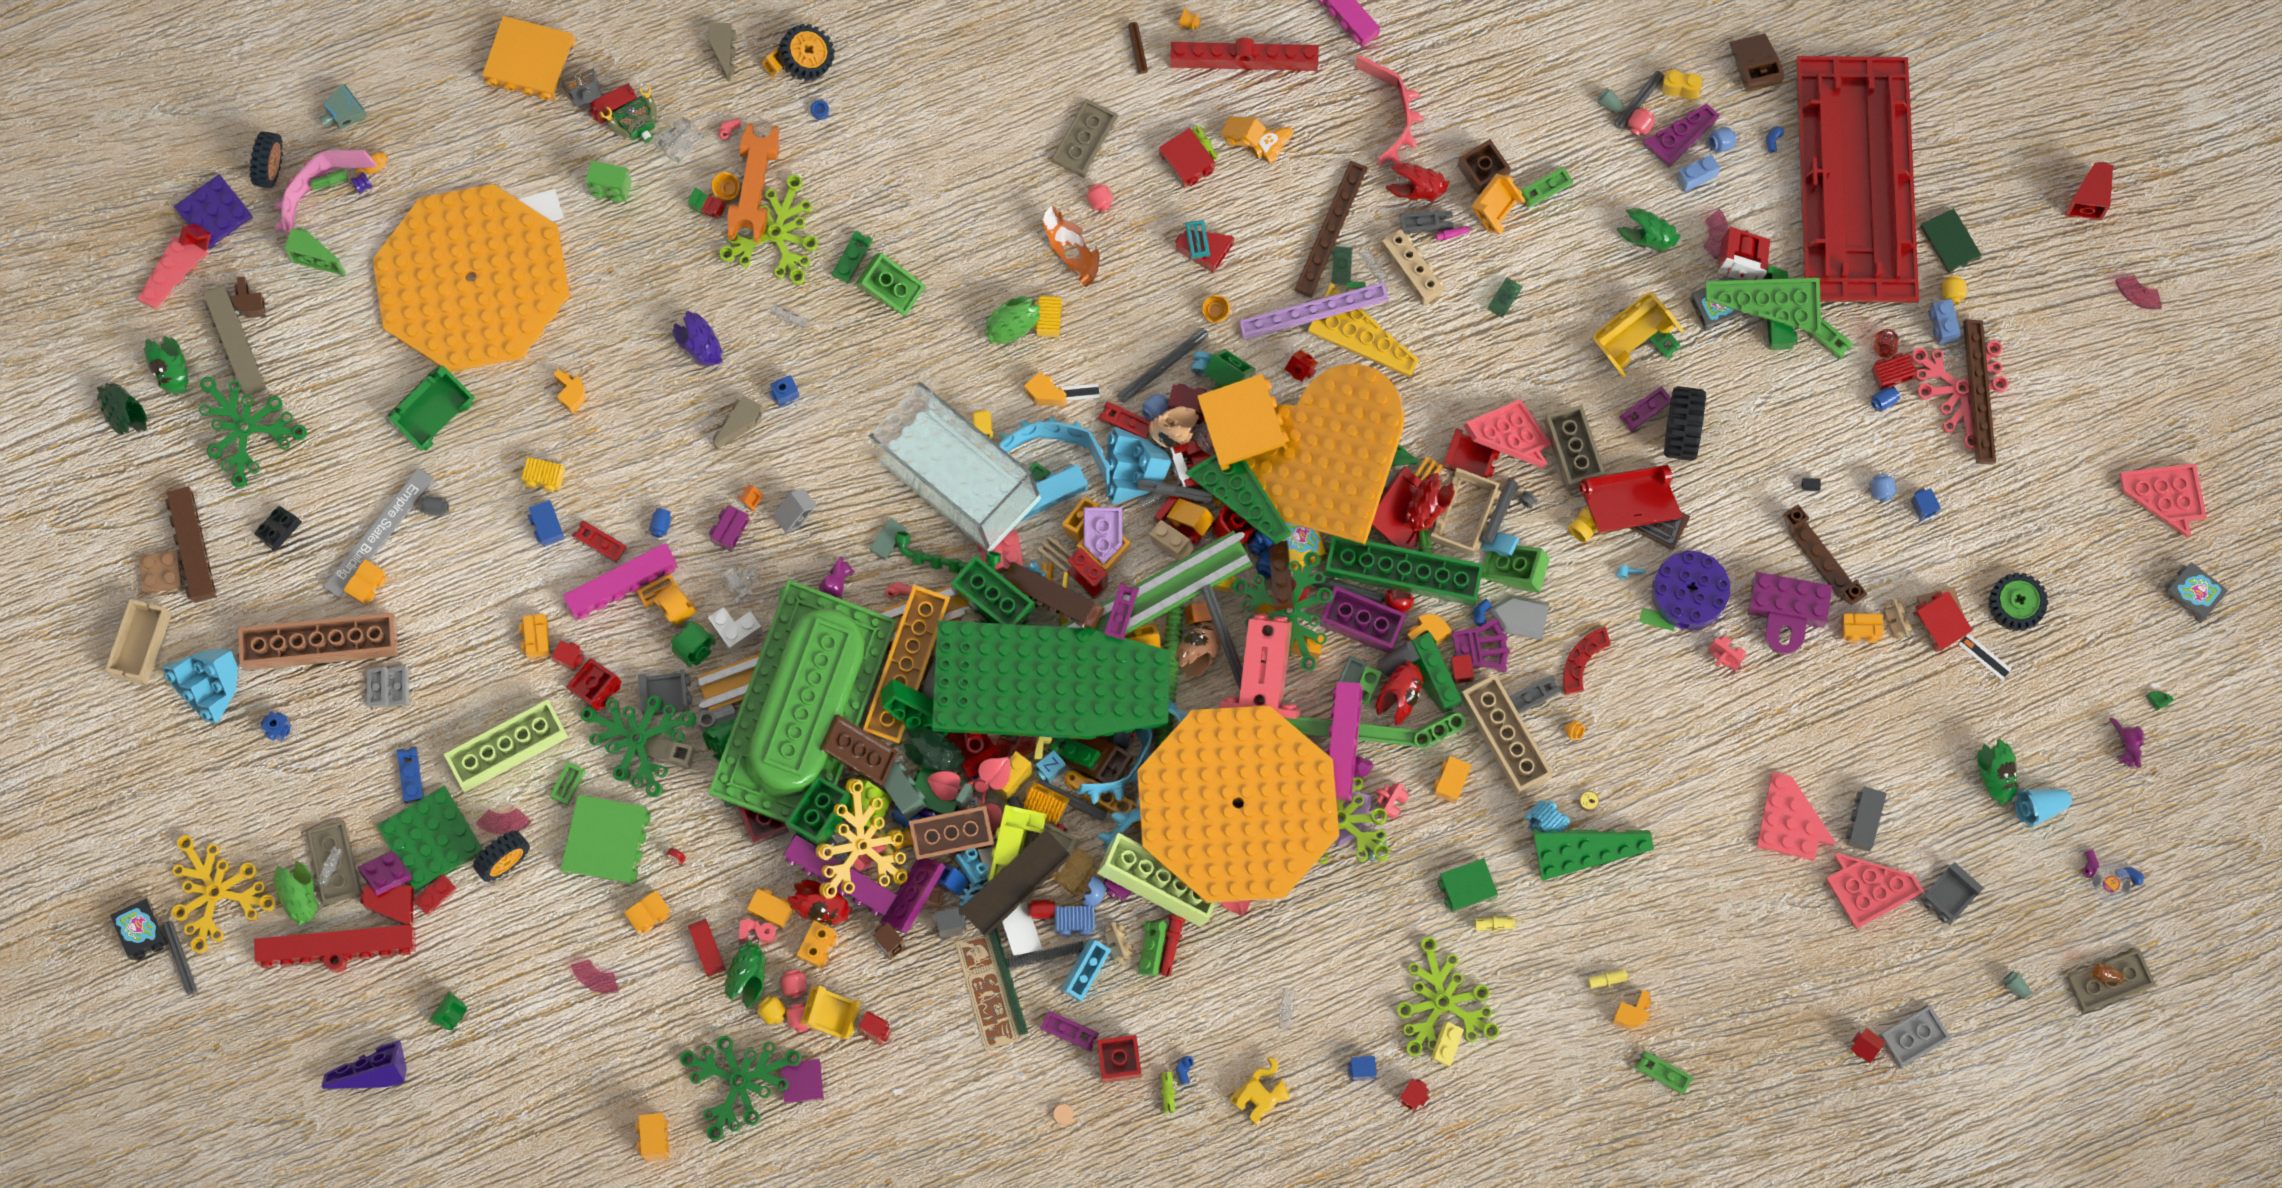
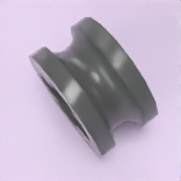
M1525 490L1522 493L1523 496H1519L1518 500L1525 507L1531 509L1533 507L1532 504H1536L1537 499L1533 494Z

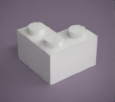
M724 607L708 617L710 625L731 654L763 633L761 625L751 611L735 622Z

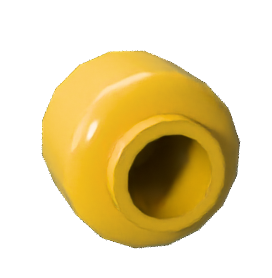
M1948 276L1942 282V297L1944 300L1952 299L1953 304H1959L1961 300L1967 297L1966 281L1961 279V276Z
M768 995L757 1005L759 1007L757 1013L767 1025L773 1023L778 1025L786 1018L784 1016L786 1007L777 996L770 997Z

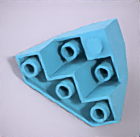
M1113 427L1112 433L1109 434L1107 440V460L1111 470L1109 471L1110 484L1106 485V495L1112 504H1117L1149 493L1148 491L1137 489L1138 481L1143 479L1161 482L1166 477L1171 459L1164 450L1151 441Z
M219 648L201 651L162 666L166 680L204 721L211 723L219 722L236 692L238 666L231 650Z

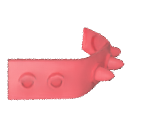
M1357 55L1355 68L1397 87L1401 96L1406 118V129L1398 141L1378 158L1377 166L1380 167L1386 161L1399 164L1400 158L1397 153L1402 145L1405 146V144L1411 147H1416L1417 145L1415 138L1411 135L1410 127L1413 122L1423 121V116L1412 111L1409 103H1411L1412 99L1419 98L1420 94L1405 88L1401 77L1394 71Z

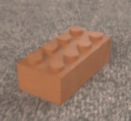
M986 805L909 821L917 860L994 844Z

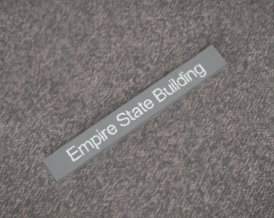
M420 468L415 471L323 586L326 590L339 599L345 593L343 591L345 586L355 575L361 563L365 559L370 562L434 482V478Z

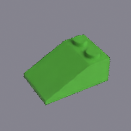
M291 228L284 247L291 262L345 276L346 272L339 259L307 230Z
M877 253L873 256L855 283L865 293L903 316L907 315L926 286L883 253Z
M1516 545L1512 555H1499L1495 551H1488L1481 578L1519 590L1540 593L1550 557L1542 548Z

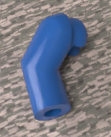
M1779 126L1773 127L1766 136L1769 153L1777 151L1776 140L1784 135V129Z
M2133 867L2115 869V876L2118 878L2129 877L2133 879V884L2136 886L2144 883L2143 873Z

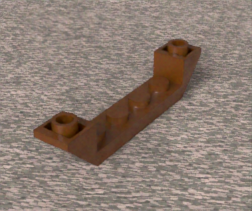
M1799 504L1783 514L1790 535L1828 585H1832V590L1839 598L1852 606L1868 595L1857 579L1853 582L1808 525L1810 518Z

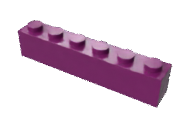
M794 834L782 854L786 857L785 861L793 866L796 863L803 867L801 871L809 876H812L813 873L819 876L818 881L821 883L830 882L833 877L823 876L822 868L825 865L834 866L843 863L834 857L828 860L819 858L816 855V846ZM850 867L851 882L855 885L854 891L849 894L853 897L852 901L861 907L863 904L869 906L870 909L868 911L878 917L880 914L885 916L897 895ZM830 868L826 871L827 875L830 873ZM841 880V882L837 886V892L843 896H846V894L848 893L842 891ZM850 884L846 886V890L850 889Z

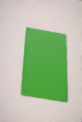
M1645 608L1642 609L1639 622L1674 631L1675 626L1668 624L1659 612Z

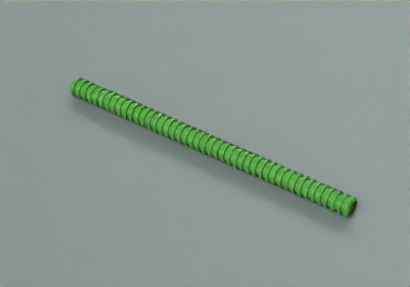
M1180 605L1167 612L1168 615L1166 616L1168 621L1165 628L1167 632L1165 633L1166 638L1164 642L1166 644L1164 648L1170 651L1169 701L1173 703L1176 702L1175 696H1177L1175 691L1178 684L1176 679L1178 678L1177 673L1179 669L1177 667H1179V663L1176 661V652L1181 642L1180 638H1182L1180 633L1183 626L1181 621H1183L1182 615H1184V611L1182 610L1184 605ZM1169 712L1168 725L1156 727L1158 730L1156 732L1158 737L1155 738L1157 742L1155 743L1156 749L1174 730V727H1172L1174 721L1172 720L1175 719V716Z

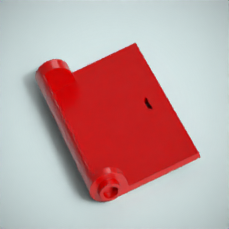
M1667 464L1584 478L1579 484V491L1584 496L1598 533L1676 520L1683 517L1670 487L1672 472Z

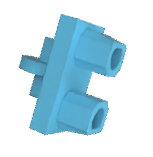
M975 848L968 849L955 856V860L963 870L962 874L968 877L973 886L988 880L986 876L988 867L977 857L978 852Z

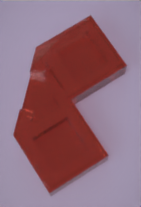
M1018 736L1016 743L999 737L996 747L1002 758L1009 757L1010 759L1016 751L1020 755L1025 756L1036 750L1039 737Z

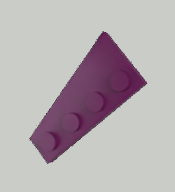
M1706 103L1687 114L1683 119L1675 121L1671 126L1658 131L1650 138H1646L1642 144L1670 167L1720 118V115Z

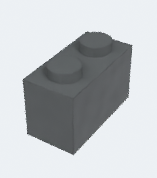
M958 908L935 912L940 939L964 935L963 929L966 928L964 914L959 913Z

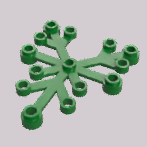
M207 376L201 380L200 386L202 390L206 393H211L223 408L202 404L199 407L200 414L202 416H228L235 421L234 423L224 422L218 418L213 419L211 426L214 430L234 431L218 444H211L207 448L208 456L213 460H217L222 457L223 449L240 437L238 452L231 458L221 462V468L226 472L230 471L237 463L236 473L231 478L235 488L241 489L247 485V478L244 475L245 464L252 474H257L260 471L259 464L254 462L246 453L247 439L253 432L271 434L281 450H287L290 447L289 440L283 438L282 435H290L297 441H302L307 437V430L302 425H296L293 428L283 427L293 420L292 414L287 411L283 412L281 418L271 426L256 425L257 422L271 411L278 412L282 409L283 403L278 396L270 397L267 400V405L250 418L253 398L250 395H244L241 398L243 404L241 418L237 413L238 394L241 390L239 381L233 380L229 383L231 390L229 403L216 388V382L212 377ZM211 381V386L206 387L204 383ZM237 383L239 387L232 389V384ZM250 398L251 402L249 404H245L244 399ZM273 400L278 401V405L272 406L271 402ZM203 407L209 409L207 413H202ZM284 415H290L288 421H285L283 417ZM217 421L221 423L218 428L214 427V423ZM243 424L248 425V428L246 430L241 429V426ZM297 429L303 431L301 435L295 434ZM282 441L288 443L286 447L280 445ZM217 448L218 452L216 454H212L211 449ZM229 462L230 467L224 468L223 464ZM252 465H257L256 471L250 469ZM242 477L243 480L241 483H237L235 479Z
M1310 551L1304 556V563L1306 565L1302 574L1299 562L1291 561L1289 563V570L1293 573L1297 584L1293 591V611L1288 613L1287 609H1282L1265 614L1269 615L1268 619L1281 616L1287 617V621H1292L1288 658L1291 656L1290 649L1296 638L1303 657L1300 665L1306 671H1313L1317 666V661L1314 657L1310 656L1304 636L1315 640L1319 645L1327 642V636L1299 625L1297 617L1307 621L1311 626L1317 627L1321 622L1320 617L1310 615L1301 611V609L1319 602L1326 604L1333 599V592L1323 587L1318 590L1317 595L1298 602L1305 587L1315 583L1322 584L1326 579L1322 572H1316L1313 576L1309 577L1313 567L1318 566L1320 563V556ZM1314 556L1316 558L1315 563H1310V558ZM1294 563L1298 564L1297 570L1292 569ZM1260 574L1255 575L1253 578V583L1257 586L1258 590L1249 587V584L1243 579L1235 580L1232 585L1233 591L1236 594H1248L1255 597L1242 602V608L1245 611H1251L1255 606L1263 603L1274 606L1273 597L1268 595L1265 587L1266 579ZM1319 574L1322 575L1321 581L1316 580V577ZM1258 577L1262 578V583L1260 584L1256 582ZM1240 584H1244L1245 586L1244 590L1240 591L1238 588ZM1325 592L1329 594L1328 599H1323ZM1246 602L1251 603V607L1249 609L1245 608ZM1250 615L1246 618L1245 625L1247 628L1249 618L1254 617V615ZM1314 617L1318 620L1316 624L1311 623ZM1320 635L1324 637L1323 642H1318ZM1308 660H1311L1313 663L1311 667L1306 665Z
M652 695L647 699V709L639 726L635 718V709L630 706L623 708L622 714L628 720L629 730L624 727L618 708L619 702L616 699L610 698L606 702V707L611 710L614 722L598 715V712L592 707H585L581 711L583 721L588 723L596 722L611 729L602 734H592L589 737V742L592 745L598 746L603 741L619 735L627 737L618 742L610 741L605 746L606 751L611 754H615L618 750L629 746L620 766L615 767L613 770V777L621 782L629 779L630 770L628 767L637 750L641 764L636 775L630 778V784L634 787H640L643 784V777L645 775L647 795L654 798L661 796L663 787L660 783L655 782L653 772H655L656 776L663 778L668 774V769L665 766H658L650 762L644 745L648 738L660 733L672 737L676 742H682L685 738L684 733L673 728L681 725L686 727L694 726L697 720L696 715L690 711H684L680 714L679 718L671 720L677 710L675 706L668 704L663 709L664 716L659 726L646 730L654 712L660 711L664 705L661 697ZM655 699L656 704L652 706L651 701ZM612 701L615 702V706L613 708L610 707V703ZM672 707V713L668 714V708ZM631 709V714L627 716V710ZM590 711V716L586 718V712ZM686 715L689 716V720L687 722L684 721V717ZM677 733L681 735L679 739L675 737ZM636 735H639L638 741L634 740ZM597 736L598 741L594 743L593 739ZM614 744V750L610 751V746ZM663 768L664 772L660 775L659 770ZM619 770H622L621 776H618ZM638 778L639 782L635 785L634 779ZM652 786H655L654 792L650 791Z
M728 1036L719 1037L716 1045L720 1051L725 1053L731 1073L717 1067L714 1059L715 1051L710 1046L703 1047L701 1051L706 1062L697 1059L696 1054L691 1051L683 1052L680 1056L682 1065L689 1068L696 1066L703 1070L693 1072L690 1075L692 1083L700 1084L703 1079L716 1075L728 1080L731 1086V1090L723 1105L713 1109L708 1108L703 1112L704 1119L708 1121H713L719 1115L716 1124L709 1126L707 1129L708 1138L713 1141H719L723 1138V1126L726 1119L729 1122V1130L738 1132L741 1129V1123L736 1120L732 1109L738 1093L746 1111L743 1115L744 1122L750 1126L757 1125L761 1117L759 1112L754 1110L747 1089L758 1093L762 1098H768L771 1095V1090L767 1086H759L750 1081L759 1078L777 1086L781 1091L787 1090L789 1088L788 1080L784 1078L779 1079L768 1073L787 1065L798 1066L802 1061V1056L798 1051L789 1050L785 1054V1058L766 1065L770 1054L775 1052L776 1046L770 1041L765 1042L755 1069L749 1073L747 1072L751 1063L758 1057L757 1052L753 1049H748L744 1054L745 1058L739 1070L732 1051L734 1042ZM725 1041L729 1042V1046L727 1048L723 1047V1043ZM769 1044L772 1045L771 1051L766 1050V1047ZM706 1049L711 1050V1054L708 1056L705 1055ZM750 1052L754 1053V1057L752 1059L748 1058V1054ZM793 1055L797 1056V1061L795 1062L791 1061ZM689 1056H692L693 1061L691 1063H687V1058ZM698 1074L699 1080L695 1082L693 1077ZM738 1078H742L743 1080L740 1085H737L736 1083ZM782 1081L786 1082L784 1088H780V1082ZM763 1089L768 1091L765 1096L761 1094ZM709 1111H712L713 1116L711 1118H707V1113ZM751 1115L756 1116V1120L753 1122L750 1121ZM734 1122H737L738 1124L736 1129H732V1124ZM715 1130H719V1135L717 1137H714L713 1132Z

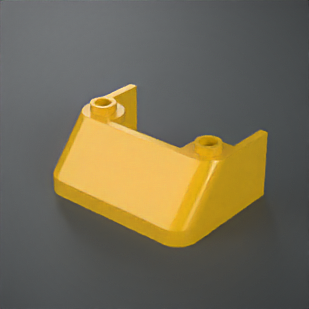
M1648 292L1600 328L1593 335V340L1624 378L1627 375L1621 368H1625L1629 364L1631 358L1629 353L1657 331L1660 333H1670L1674 327L1681 333L1684 330L1653 292Z

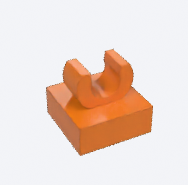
M748 484L747 487H743V494L741 496L738 495L737 498L749 510L754 511L764 495L755 486Z

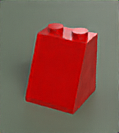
M2107 162L2094 163L2066 209L2065 216L2102 220L2111 204L2114 165H2110Z

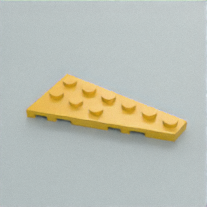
M1331 283L1324 298L1340 294L1341 292ZM1362 309L1312 321L1308 329V333L1410 378L1419 362L1415 355L1403 345H1400L1390 333L1384 331Z

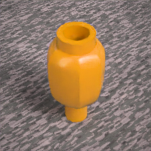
M384 151L381 153L375 152L370 155L377 164V167L356 169L357 174L359 175L361 172L373 174L384 168L386 162L389 161Z

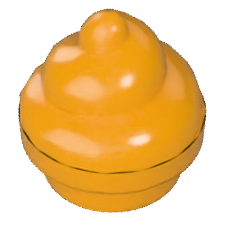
M1572 721L1564 725L1566 734L1570 739L1579 740L1582 738L1585 727L1581 722Z

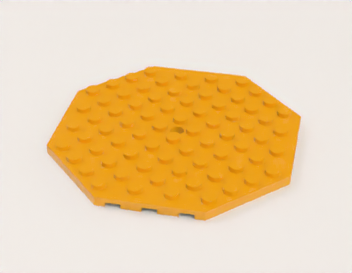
M494 184L420 197L372 259L384 331L390 335L392 334L410 348L415 349L433 363L435 362L439 366L443 365L449 372L523 359L532 344H535L547 324L553 320L560 307L570 297L558 225ZM470 273L476 275L474 281L466 280Z
M1271 706L1191 710L1137 770L1142 848L1158 860L1169 872H1172L1185 886L1193 890L1205 903L1284 899L1339 837L1333 759ZM1238 798L1243 801L1244 805L1242 808H1235L1232 802Z

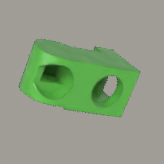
M1365 666L1360 680V684L1363 687L1362 704L1369 705L1382 676V672Z

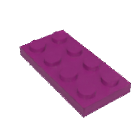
M927 858L916 859L907 874L906 882L900 886L896 893V898L879 923L884 925L889 923L894 930L907 934L918 913L922 910L928 896L932 893L938 879L942 876L946 866Z

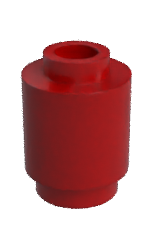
M1050 899L1031 900V904L1027 905L1028 915H1031L1032 919H1050V917H1055V901H1050Z

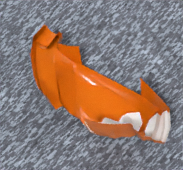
M1051 205L1045 212L1042 220L1050 245L1073 273L1081 275L1078 279L1086 288L1093 283L1098 273V248L1096 246L1095 250L1091 252L1085 245L1081 235L1083 229L1073 222L1063 220L1061 212ZM1068 244L1074 247L1076 245L1079 248L1080 258H1066L1063 246Z

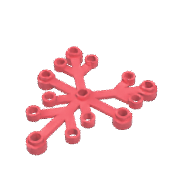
M1991 341L1986 347L1987 363L1992 357H1997L2001 353L2002 345L2000 342ZM1990 348H1994L1996 352H1991ZM1915 349L1911 355L1912 361L1918 365L1922 364L1929 369H1919L1916 379L1919 382H1923L1926 378L1940 377L1951 385L1933 388L1930 384L1924 383L1917 390L1918 397L1922 400H1928L1931 396L1953 394L1940 408V412L1943 415H1949L1953 409L1952 407L1960 398V408L1949 421L1945 422L1943 430L1946 433H1952L1956 424L1963 416L1966 432L1963 443L1967 449L1974 450V445L1968 444L1969 440L1974 442L1971 405H1969L1968 398L1970 399L1968 376L1965 380H1956L1944 371L1942 360L1944 354L1941 350L1933 351L1931 359L1935 362L1933 363L1927 358L1928 354L1925 349ZM1934 354H1939L1940 358H1936ZM1915 356H1921L1922 360H1917ZM2000 362L1987 364L1988 372L1999 374L2002 370V364ZM1993 366H1998L1999 370H1994ZM1923 373L1925 377L1921 378L1918 374ZM1997 376L1993 382H1989V390H1994L1998 393L2004 392L2008 387V380L2003 376ZM2000 383L2002 388H1998L1996 384ZM1959 387H1963L1965 391L1961 392ZM1921 391H1926L1928 395H1923ZM1943 407H1948L1949 411H1944ZM1950 424L1952 429H1948L1946 425Z

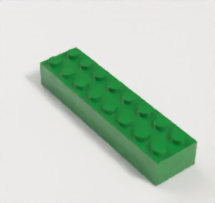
M1332 536L1325 576L1475 606L1484 564L1371 541L1361 544Z

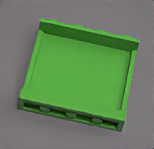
M578 795L561 866L562 873L566 875L574 873L624 882L632 886L633 881H636L638 877L636 866L637 862H641L642 859L640 848L641 844L645 843L647 833L644 830L645 826L649 825L651 817L647 807Z

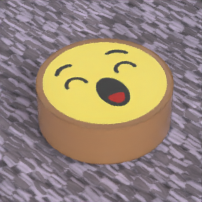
M1592 791L1584 792L1579 799L1580 807L1588 812L1595 810L1599 804L1598 795Z

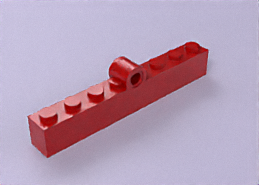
M1239 38L1236 40V43L1171 42L1170 68L1318 71L1319 45L1254 44V40L1251 38Z
M412 924L254 939L255 963L261 966V968H271L273 964L291 966L294 962L311 964L312 961L320 960L332 972L341 973L346 969L347 961L352 960V957L370 959L372 955L390 957L391 954L399 953V955L405 956L410 955L411 952H416L415 928ZM339 958V962L333 965V961Z

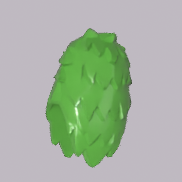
M1020 296L1016 299L1012 298L991 314L986 322V330L984 331L991 344H1009L1010 341H1017L1018 337L1026 336V332L1032 329L1040 318V314H1038L1040 305H1033L1035 302L1034 298L1026 299V296Z
M299 861L295 862L293 875L290 874L287 868L283 869L281 866H277L273 880L277 897L283 905L286 914L291 920L296 921L298 926L310 922L317 908H319V903L315 898L316 889L311 873L306 865L301 864Z

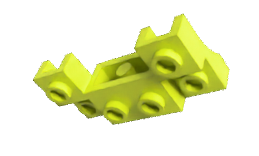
M1005 805L1001 826L996 831L995 838L998 839L996 847H993L991 853L993 863L989 881L1023 850L1027 830L1039 833L1043 831L1047 814Z

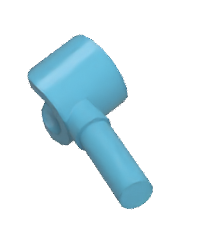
M1031 560L1029 566L1025 565V568L1043 577L1046 576V573L1040 570V567L1034 560Z
M1623 565L1618 569L1617 577L1626 579L1628 573L1644 574V569H1632Z

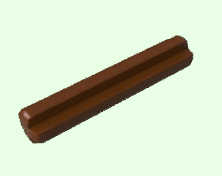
M1131 22L1128 24L1137 70L1139 74H1145L1148 72L1139 26L1137 22Z

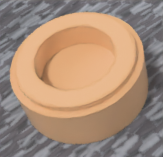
M1066 1104L1058 1105L1053 1113L1054 1120L1060 1125L1069 1124L1073 1119L1072 1108Z

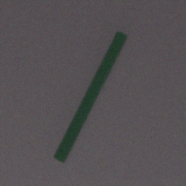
M996 927L988 935L1018 1034L1021 1036L1027 1034L1028 1029Z

